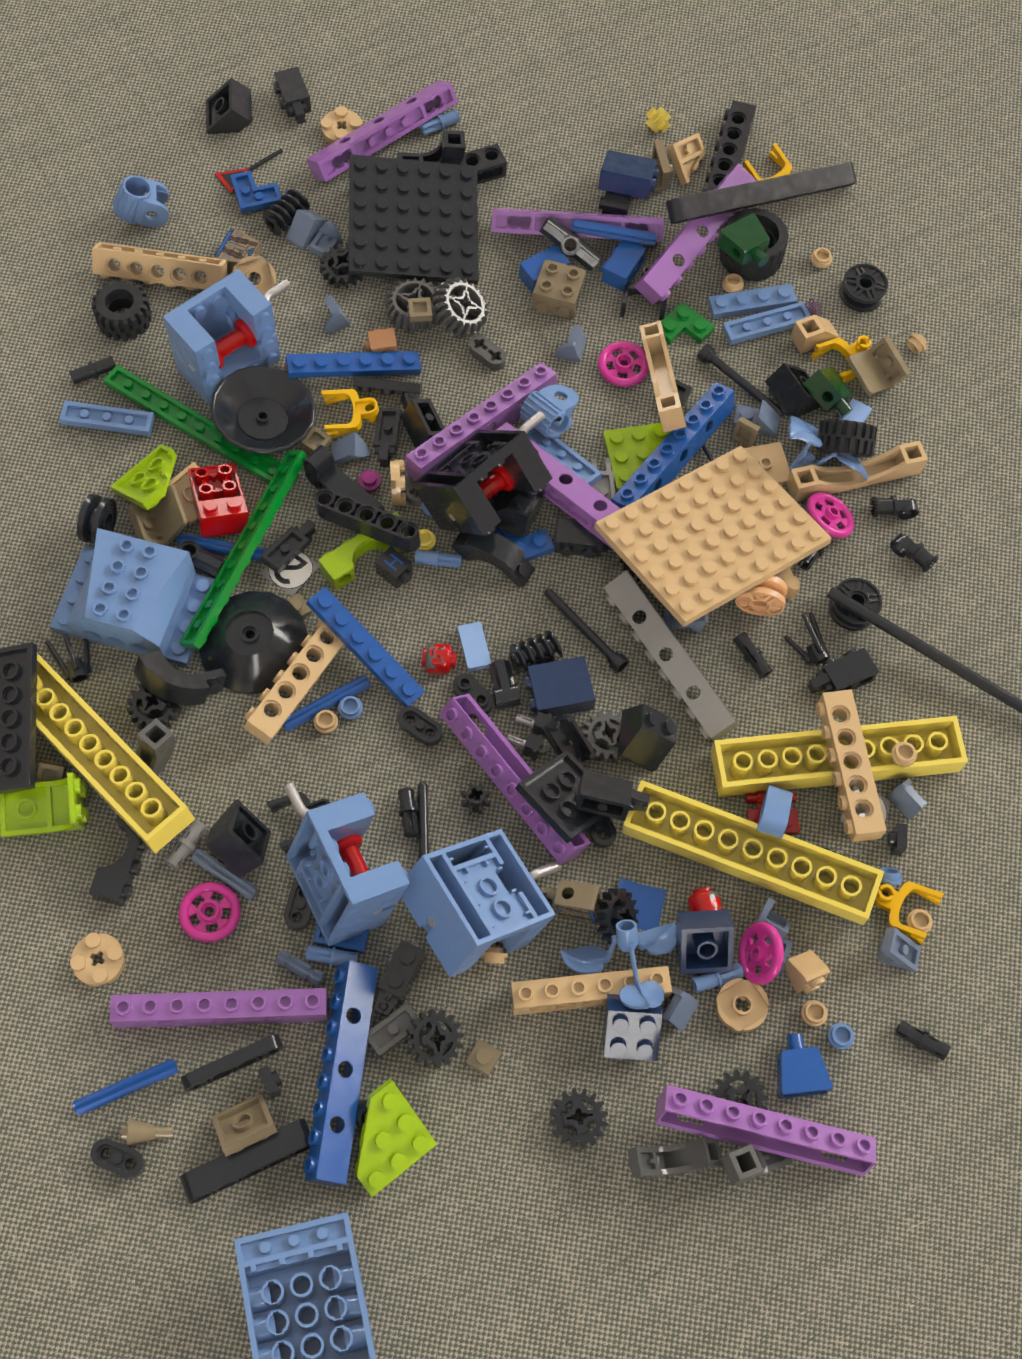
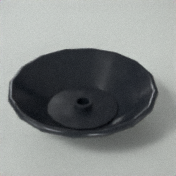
M256 365L238 369L222 379L212 394L210 413L216 429L230 444L247 452L273 454L289 450L306 438L314 425L316 406L310 390L298 378H288L287 372L277 367Z
M247 591L229 597L228 603L220 612L217 623L210 630L207 640L200 648L199 653L203 667L207 672L221 668L227 675L224 687L237 693L259 694L264 692L266 688L271 690L276 683L273 682V679L281 669L284 672L290 666L287 664V661L295 651L298 654L303 649L301 643L307 637L308 632L303 616L288 600L271 592ZM250 633H254V634H255V636H254L253 638H251V639H248V638H247V635H248V634H250Z

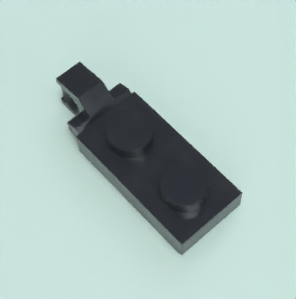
M379 408L373 446L375 454L379 455L380 467H389L390 455L396 454L401 426V408Z
M308 519L300 528L291 526L260 556V561L279 574L310 545V542L313 540L311 536L316 532V524Z

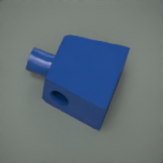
M801 1033L787 1035L789 1050H783L777 1055L778 1099L830 1092L833 1086L819 1048H805Z

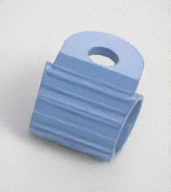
M128 176L120 184L112 204L114 205L112 209L115 211V215L124 222L137 223L147 227H159L164 225L169 219V210L164 205L169 198V192L167 187L158 181L145 179L141 176ZM153 211L157 215L154 217L147 216V212Z
M549 385L539 392L533 391L526 398L519 412L521 414L520 418L526 422L538 411H541L545 415V419L538 423L534 429L547 439L558 437L571 428V414L578 404L579 397L569 387ZM556 395H561V396L565 397L566 399H565V400H561V399L556 398L555 396H556Z

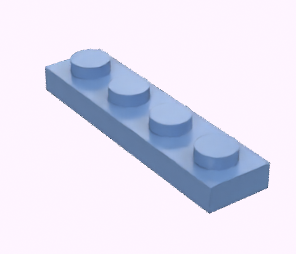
M791 283L709 296L707 302L712 318L718 319L781 308L796 304L797 298Z
M803 301L724 322L722 329L729 344L733 345L793 329L795 321L811 315Z
M64 401L59 421L61 425L151 436L155 415L154 412Z
M534 428L527 433L530 440H533L540 448L550 453L561 464L567 466L578 477L584 479L590 486H593L602 479L601 471L559 438L547 439Z

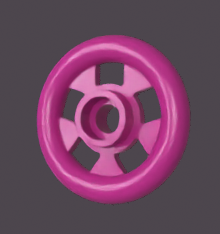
M614 342L606 346L598 357V369L601 376L607 382L619 387H631L641 383L650 371L645 350L632 342ZM620 350L621 353L614 357L612 353ZM631 352L638 356L636 360L630 355ZM606 363H613L614 369L608 370ZM635 366L641 368L638 374L632 372ZM618 373L623 375L627 374V378L617 377Z
M825 492L814 493L808 498L806 503L807 513L830 537L845 538L852 533L854 529L853 516L840 499ZM816 504L821 507L820 510L815 507ZM839 523L843 529H839L837 524Z
M217 882L202 883L190 889L183 897L178 912L179 922L184 932L194 940L207 943L216 942L227 937L236 928L241 915V906L237 895L228 886ZM214 892L224 896L221 903L211 899ZM198 896H201L204 901L196 908L192 902ZM224 908L230 909L229 919H221ZM209 909L215 910L214 915L211 917L206 916V912ZM197 914L201 923L193 926L190 917ZM217 923L218 930L207 932V925Z
M757 922L749 926L741 937L738 948V961L748 981L756 985L768 984L778 975L782 967L784 947L782 938L774 926L766 922ZM757 934L758 940L753 943L752 939ZM767 936L771 939L770 944L765 941ZM756 966L761 967L760 974H756Z

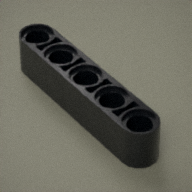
M321 489L315 493L314 502L320 518L406 552H414L420 547L419 528L416 523L330 489Z
M303 1118L277 1129V1132L268 1138L247 1146L237 1153L227 1157L223 1154L182 1174L179 1178L189 1204L199 1202L310 1148L308 1143L310 1130L306 1120Z

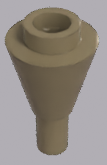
M128 1118V1124H122L121 1141H127L126 1146L154 1140V1138H173V1127H155V1125Z

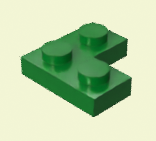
M683 301L661 320L665 340L669 345L683 332L701 344L715 330V325Z

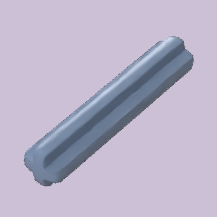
M198 848L193 853L191 859L194 863L247 899L251 900L257 894L258 889L255 885L243 877L240 878L234 871L202 849Z

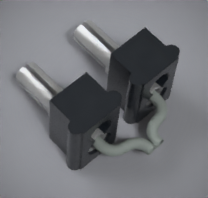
M538 712L536 719L519 713L516 715L515 721L533 728L532 733H529L527 740L510 734L506 739L510 744L524 749L523 755L529 756L535 761L540 752L544 753L552 747L549 743L542 749L543 740L546 737L541 730L552 721V714Z

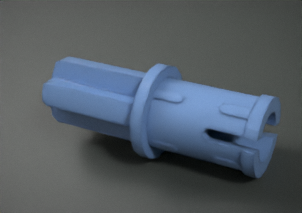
M454 109L446 114L436 115L434 119L420 125L422 135L426 136L438 130L443 131L446 127L459 123V113Z
M417 549L415 552V564L435 566V568L439 566L459 568L462 564V556L440 553V550L426 551Z
M309 945L305 953L306 960L327 963L329 967H332V965L338 966L347 961L357 962L358 952L335 949V946L329 949Z
M740 963L733 964V971L708 972L692 977L691 982L695 992L698 994L701 991L717 986L722 988L723 984L730 980L743 978L744 971Z

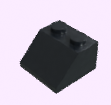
M230 78L206 100V132L209 134L239 133L245 127H248L252 122L251 89Z
M783 363L765 380L769 387L768 392L772 397L778 399L781 403V410L788 416L801 417L821 407L803 386V383L810 378L803 368Z
M515 490L499 491L491 502L493 509L501 520L495 527L523 538L540 513L545 491L542 490L538 493Z
M645 704L622 710L618 756L651 772L656 771L676 743L677 720Z
M237 799L210 828L205 845L230 870L234 871L241 878L263 864L271 831Z

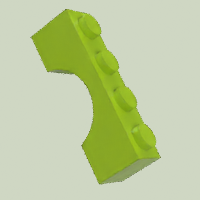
M397 512L392 513L394 515L400 516ZM359 534L352 539L345 540L335 550L324 553L318 560L320 571L337 591L355 579L354 566L362 554L375 549L387 550L390 545Z

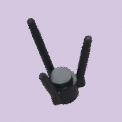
M812 612L809 613V620L806 613H802V618L814 642L806 648L807 654L788 635H785L784 639L803 657L806 664L812 662L813 666H818L830 658L829 651L824 644L814 614Z
M63 634L70 657L67 667L49 640L45 642L64 672L66 680L70 679V682L78 683L89 678L92 668L90 665L88 639H84V661H82L81 658L75 657L68 634Z

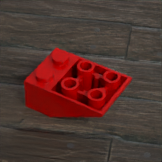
M234 463L188 469L201 537L241 533L248 521V510Z

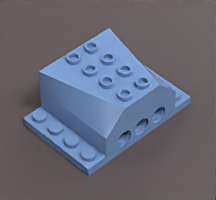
M97 528L95 547L84 545L49 627L53 632L67 633L72 637L88 639L91 642L141 655L161 651L168 662L188 667L195 649H186L179 642L215 579L196 574L188 551Z
M348 1212L234 1239L253 1359H377Z

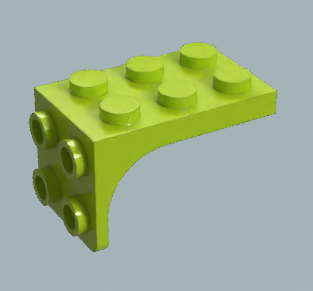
M72 772L67 773V778L37 782L35 783V789L0 794L1 837L8 838L86 829L85 823L89 822L88 808L84 807V797H87L88 794L86 782H83V779Z

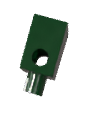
M755 213L720 230L717 245L740 265H745L754 260L761 267L769 260L766 252L770 239Z
M834 367L819 369L803 383V386L825 411L836 409L842 418L852 412V407L846 401L852 396V393Z

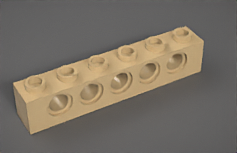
M98 242L92 247V274H98L102 278L119 277L121 280L126 281L140 280L144 284L150 285L161 283L165 287L170 288L183 286L191 291L198 289L206 290L227 276V260ZM113 259L118 260L121 264V267H118L114 263ZM135 262L142 266V270L135 266ZM156 265L161 266L164 273L159 272ZM177 268H181L185 272V276L180 275ZM199 271L204 272L207 279H203L199 275Z
M321 619L314 627L317 629L313 636L308 634L301 643L303 647L301 652L298 654L295 651L287 661V664L290 665L284 672L281 669L273 679V682L276 683L271 690L266 688L258 699L261 701L260 705L257 708L252 706L244 717L247 720L244 729L267 746L344 646L342 641ZM325 637L329 639L331 644L323 643L320 638ZM306 655H313L317 662L309 661ZM292 673L301 674L303 680L295 679ZM279 691H285V692H287L288 695H289V698H287V699L282 698V697L279 695L278 692H279ZM264 710H272L275 713V717L267 716Z
M852 689L822 693L819 701L816 703V713L818 717H821L823 723L821 733L823 739L827 740V759L829 763H832L834 769L832 773L833 784L839 790V809L844 811V831L846 835H849L851 842L881 839L887 830ZM833 716L840 717L843 722L835 721ZM838 739H844L848 745H842ZM844 762L851 763L854 769L847 768ZM849 786H856L860 792H853ZM855 809L862 810L866 816H859Z
M668 966L637 969L640 983L646 981L657 982L663 988L664 999H669L672 988ZM632 970L511 982L510 993L513 1015L606 1006L607 994L619 995L623 987L635 985Z

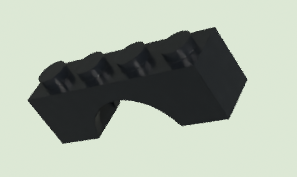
M117 815L116 822L128 837L126 851L114 864L97 869L89 893L94 900L123 907L125 901L129 900L132 895L134 876H138L140 873L142 854L147 852L149 847Z

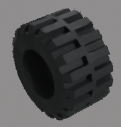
M113 280L111 284L105 283L102 289L98 288L96 291L97 295H93L92 310L102 334L105 333L106 337H113L117 341L119 339L128 341V338L135 339L138 334L142 335L145 333L144 329L149 328V322H152V312L146 292L142 290L139 284L135 286L133 281L127 283L126 280H120V282ZM130 308L125 312L115 313L119 309Z
M840 419L820 421L818 438L821 440L822 446L816 447V449L828 454L834 452L851 454L858 458L872 457L874 455L878 428L872 424Z

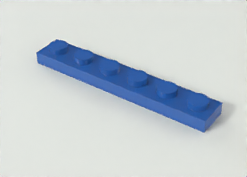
M418 351L286 354L285 357L288 378L419 375L422 370Z
M323 587L307 601L306 605L403 707L411 706L424 694V689L326 587Z

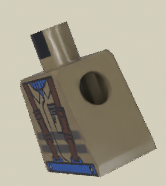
M233 227L230 228L213 257L227 260V274H231L233 267L238 261L247 256H257L270 262L268 257L262 256L261 243L258 240Z
M560 880L557 889L544 887L543 893H547L546 898L548 901L553 902L552 904H554L558 915L598 926V923H595L594 920L597 919L595 909L600 907L597 900L603 899L600 886Z

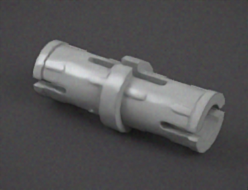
M194 820L184 835L176 840V846L164 862L171 868L178 870L189 853L194 852L196 849L195 845L208 828L200 821Z

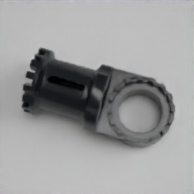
M891 495L890 498L877 499V497H872L870 500V505H872L870 506L872 508L870 512L873 517L891 514V516H898L902 520H907L919 514L917 501L912 498L910 500L909 498L907 500H897L895 495Z
M901 533L890 542V547L899 557L906 556L909 560L913 559L922 567L924 573L932 568L930 565L933 566L939 559L937 555L933 556L927 551L922 542L917 545L906 534L903 535Z

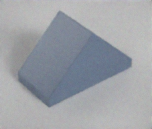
M297 210L286 240L304 250L316 237L322 225L329 220L313 210Z

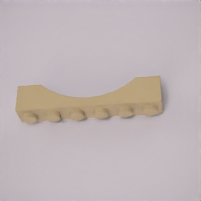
M661 320L639 326L663 432L686 427Z
M919 440L898 445L879 456L862 461L861 463L868 475L867 481L863 475L847 465L840 467L808 465L791 469L786 485L791 497L796 502L808 500L812 494L817 492L834 494L921 474L928 458Z

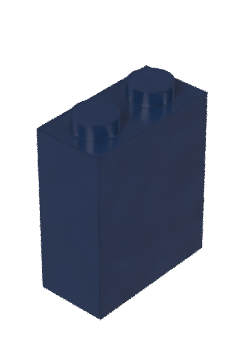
M608 150L601 168L598 189L648 199L650 191L654 192L660 169L656 168L657 160Z
M585 656L528 666L527 675L523 676L525 689L531 692L532 697L529 698V706L531 712H535L536 716L538 712L550 713L552 717L594 709L595 696Z

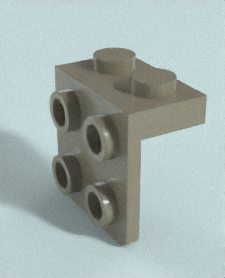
M654 140L652 155L641 157L657 160L656 168L660 169L654 191L669 189L670 178L674 175L673 165L669 164L668 148L664 147L663 140Z
M545 260L533 291L532 309L541 313H549L573 320L576 313L577 298L586 271L582 268Z
M890 336L884 337L870 349L850 355L847 358L850 369L855 373L862 389L868 395L893 388L911 374Z
M168 486L166 495L159 500L155 507L150 508L148 511L136 504H131L127 508L138 539L168 546L187 525V517L175 486Z

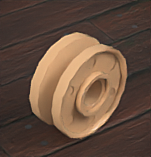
M772 576L737 596L735 603L738 608L749 614L758 616L777 615L783 612L785 608V597L788 587L782 579Z

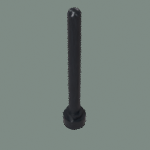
M707 343L702 347L697 355L699 360L703 363L713 364L760 403L762 400L766 401L781 417L784 415V412L776 403L718 358L715 349Z
M546 589L544 595L608 659L609 668L615 674L624 670L629 663V659L623 653L614 652L552 589Z
M425 782L418 784L419 859L422 855L429 853L428 786Z

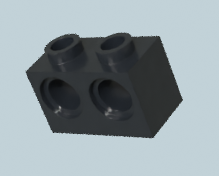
M498 143L465 152L461 165L477 166V185L506 176L507 161Z

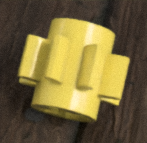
M661 106L657 110L652 107L646 114L649 118L646 124L655 133L659 130L664 133L671 126L668 122L671 116Z

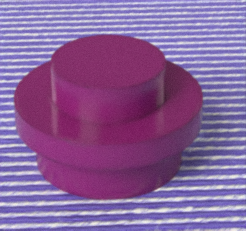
M374 470L362 472L358 478L359 486L367 492H375L381 485L380 474Z

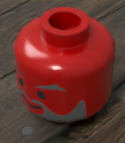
M429 643L427 648H423L421 666L425 667L426 672L429 674L447 675L451 667L456 668L457 653H452L450 644Z
M712 888L696 889L688 898L689 912L723 910L720 894L713 891Z

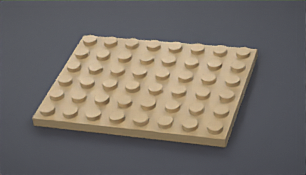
M742 446L595 522L596 531L683 627L830 544L832 539Z

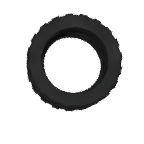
M746 208L732 215L728 222H726L725 227L755 213L770 239L768 245L770 249H767L766 252L769 257L768 262L761 267L754 260L745 265H740L721 248L719 250V257L722 265L730 274H738L746 281L765 280L773 276L781 267L789 238L788 228L783 223V220L773 212H769L766 209Z

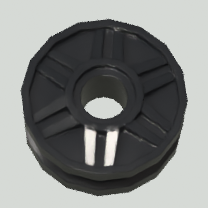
M867 263L856 264L845 272L839 294L843 303L850 309L858 312H870L881 305L889 284L884 272L876 266Z
M94 493L87 496L81 506L77 521V536L80 541L88 543L92 540L95 544L97 528L111 532L114 531L117 519V503L113 498L106 497L102 500L100 495Z
M849 578L836 586L835 589L877 614L880 613L882 596L878 588L870 581L862 578ZM829 600V613L833 621L840 627L849 631H860L871 625L834 601Z

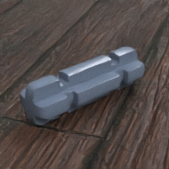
M282 950L276 958L277 964L284 968L287 967L289 971L304 980L309 979L308 981L315 986H319L324 979L323 972L318 969L313 970V966L295 956L292 957L285 950Z

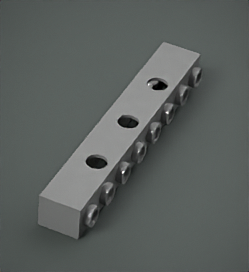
M626 570L604 586L608 593L605 598L612 607L617 605L621 611L618 616L626 626L630 624L634 629L631 632L638 644L643 642L647 650L644 651L646 656L652 663L655 661L661 668L657 671L665 682L670 680L674 687L671 689L673 694L679 701L683 699L688 705L684 709L692 720L697 718L701 726L698 729L706 739L711 738L713 741L720 740L738 727L739 724L631 574ZM639 610L646 613V620L641 624L633 621L634 613ZM663 648L672 649L673 657L671 660L662 661L659 654ZM697 686L700 688L701 693L697 699L692 700L687 697L689 687Z

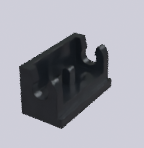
M558 715L541 729L557 756L568 750L580 763L585 760H592L597 756L572 715Z

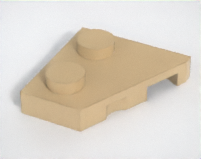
M699 132L667 146L681 185L690 182L689 176L692 172L696 171L699 161L702 160L706 153Z

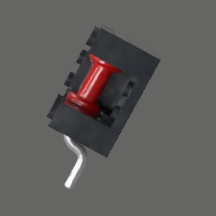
M538 411L522 424L518 431L478 430L411 484L441 530L461 531V533L487 536L501 522L490 504V501L496 497L495 494L500 490H515L538 493L547 487V483L553 478L527 436V433L545 419V415L541 411Z

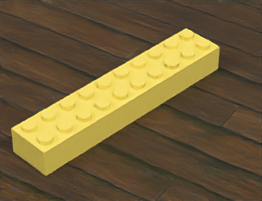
M37 653V730L156 854L192 823L195 818L176 794Z
M957 716L861 725L874 781L960 772L968 762ZM821 730L714 740L710 753L718 797L745 795L746 793H756V791L766 792L768 785L783 790L834 785L832 780L833 765L827 759V740L823 739ZM838 739L842 745H848L844 739ZM899 742L912 744L917 752L914 763L907 767L897 765L891 757V750L894 745ZM844 762L847 768L854 769L851 763Z
M641 780L637 791L650 795L649 806L646 812L635 810L628 812L623 825V834L860 925H864L869 919L884 871L786 834L780 839L756 831L758 824Z

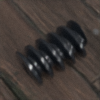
M289 189L275 204L264 211L263 219L268 229L274 235L280 236L281 230L285 231L287 230V225L291 226L296 211L309 210L310 205L302 193L295 189Z
M550 630L545 631L544 636L540 633L537 634L536 639L529 637L527 643L523 640L519 641L518 647L515 644L509 646L510 661L517 675L519 674V666H522L527 671L528 663L537 665L538 659L542 664L546 663L545 656L554 661V653L557 652L562 658L560 643Z

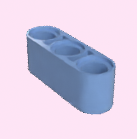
M768 785L762 802L756 831L782 839L789 819L793 797L792 792Z

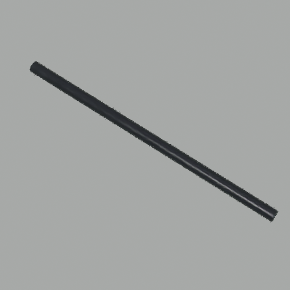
M834 587L827 594L826 597L1022 714V699Z

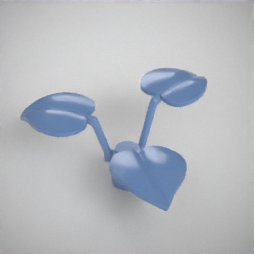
M790 416L789 439H798L806 442L802 452L799 453L790 465V470L808 465L820 466L832 457H836L839 461L863 475L866 481L868 480L864 466L851 454L832 452L815 463L814 460L816 458L808 449L810 445L822 446V442L818 438L819 430L798 417Z
M621 920L616 924V935L612 936L608 953L599 946H583L571 950L561 949V957L565 965L573 972L585 975L601 972L604 968L603 963L610 962L617 944L621 951L630 953L635 985H627L621 989L619 993L620 1001L623 1005L632 1009L656 1008L664 1000L663 988L655 981L639 982L634 950L637 947L640 951L646 950L652 955L671 952L677 944L675 922L638 933L636 922Z

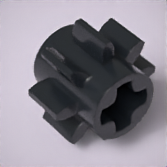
M469 783L467 792L461 791V797L464 798L461 801V807L467 806L469 815L473 812H479L482 815L484 806L490 807V801L487 800L490 797V791L484 792L482 783L479 786H473ZM475 796L476 799H480V801L476 802V800L471 799V797Z

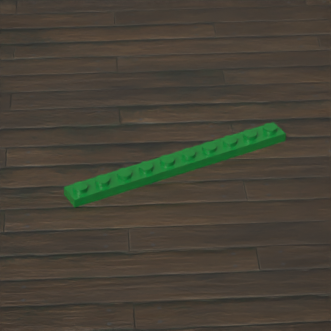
M116 365L103 379L105 386L145 410L154 412V415L268 484L281 463L267 454L247 452L230 444L218 432L214 422L119 365ZM299 473L297 474V476H296V478H295V480H294V482H293V485H294V484L298 481V479L300 478V477H299Z
M302 450L286 452L179 642L182 647L200 650L205 644L210 630L218 621L220 612L228 603L230 594L239 583L244 569L251 562L254 551L261 544L263 535L271 526L272 519L277 510L282 506L283 499L292 488L297 474L302 470L304 466L303 460L307 457Z

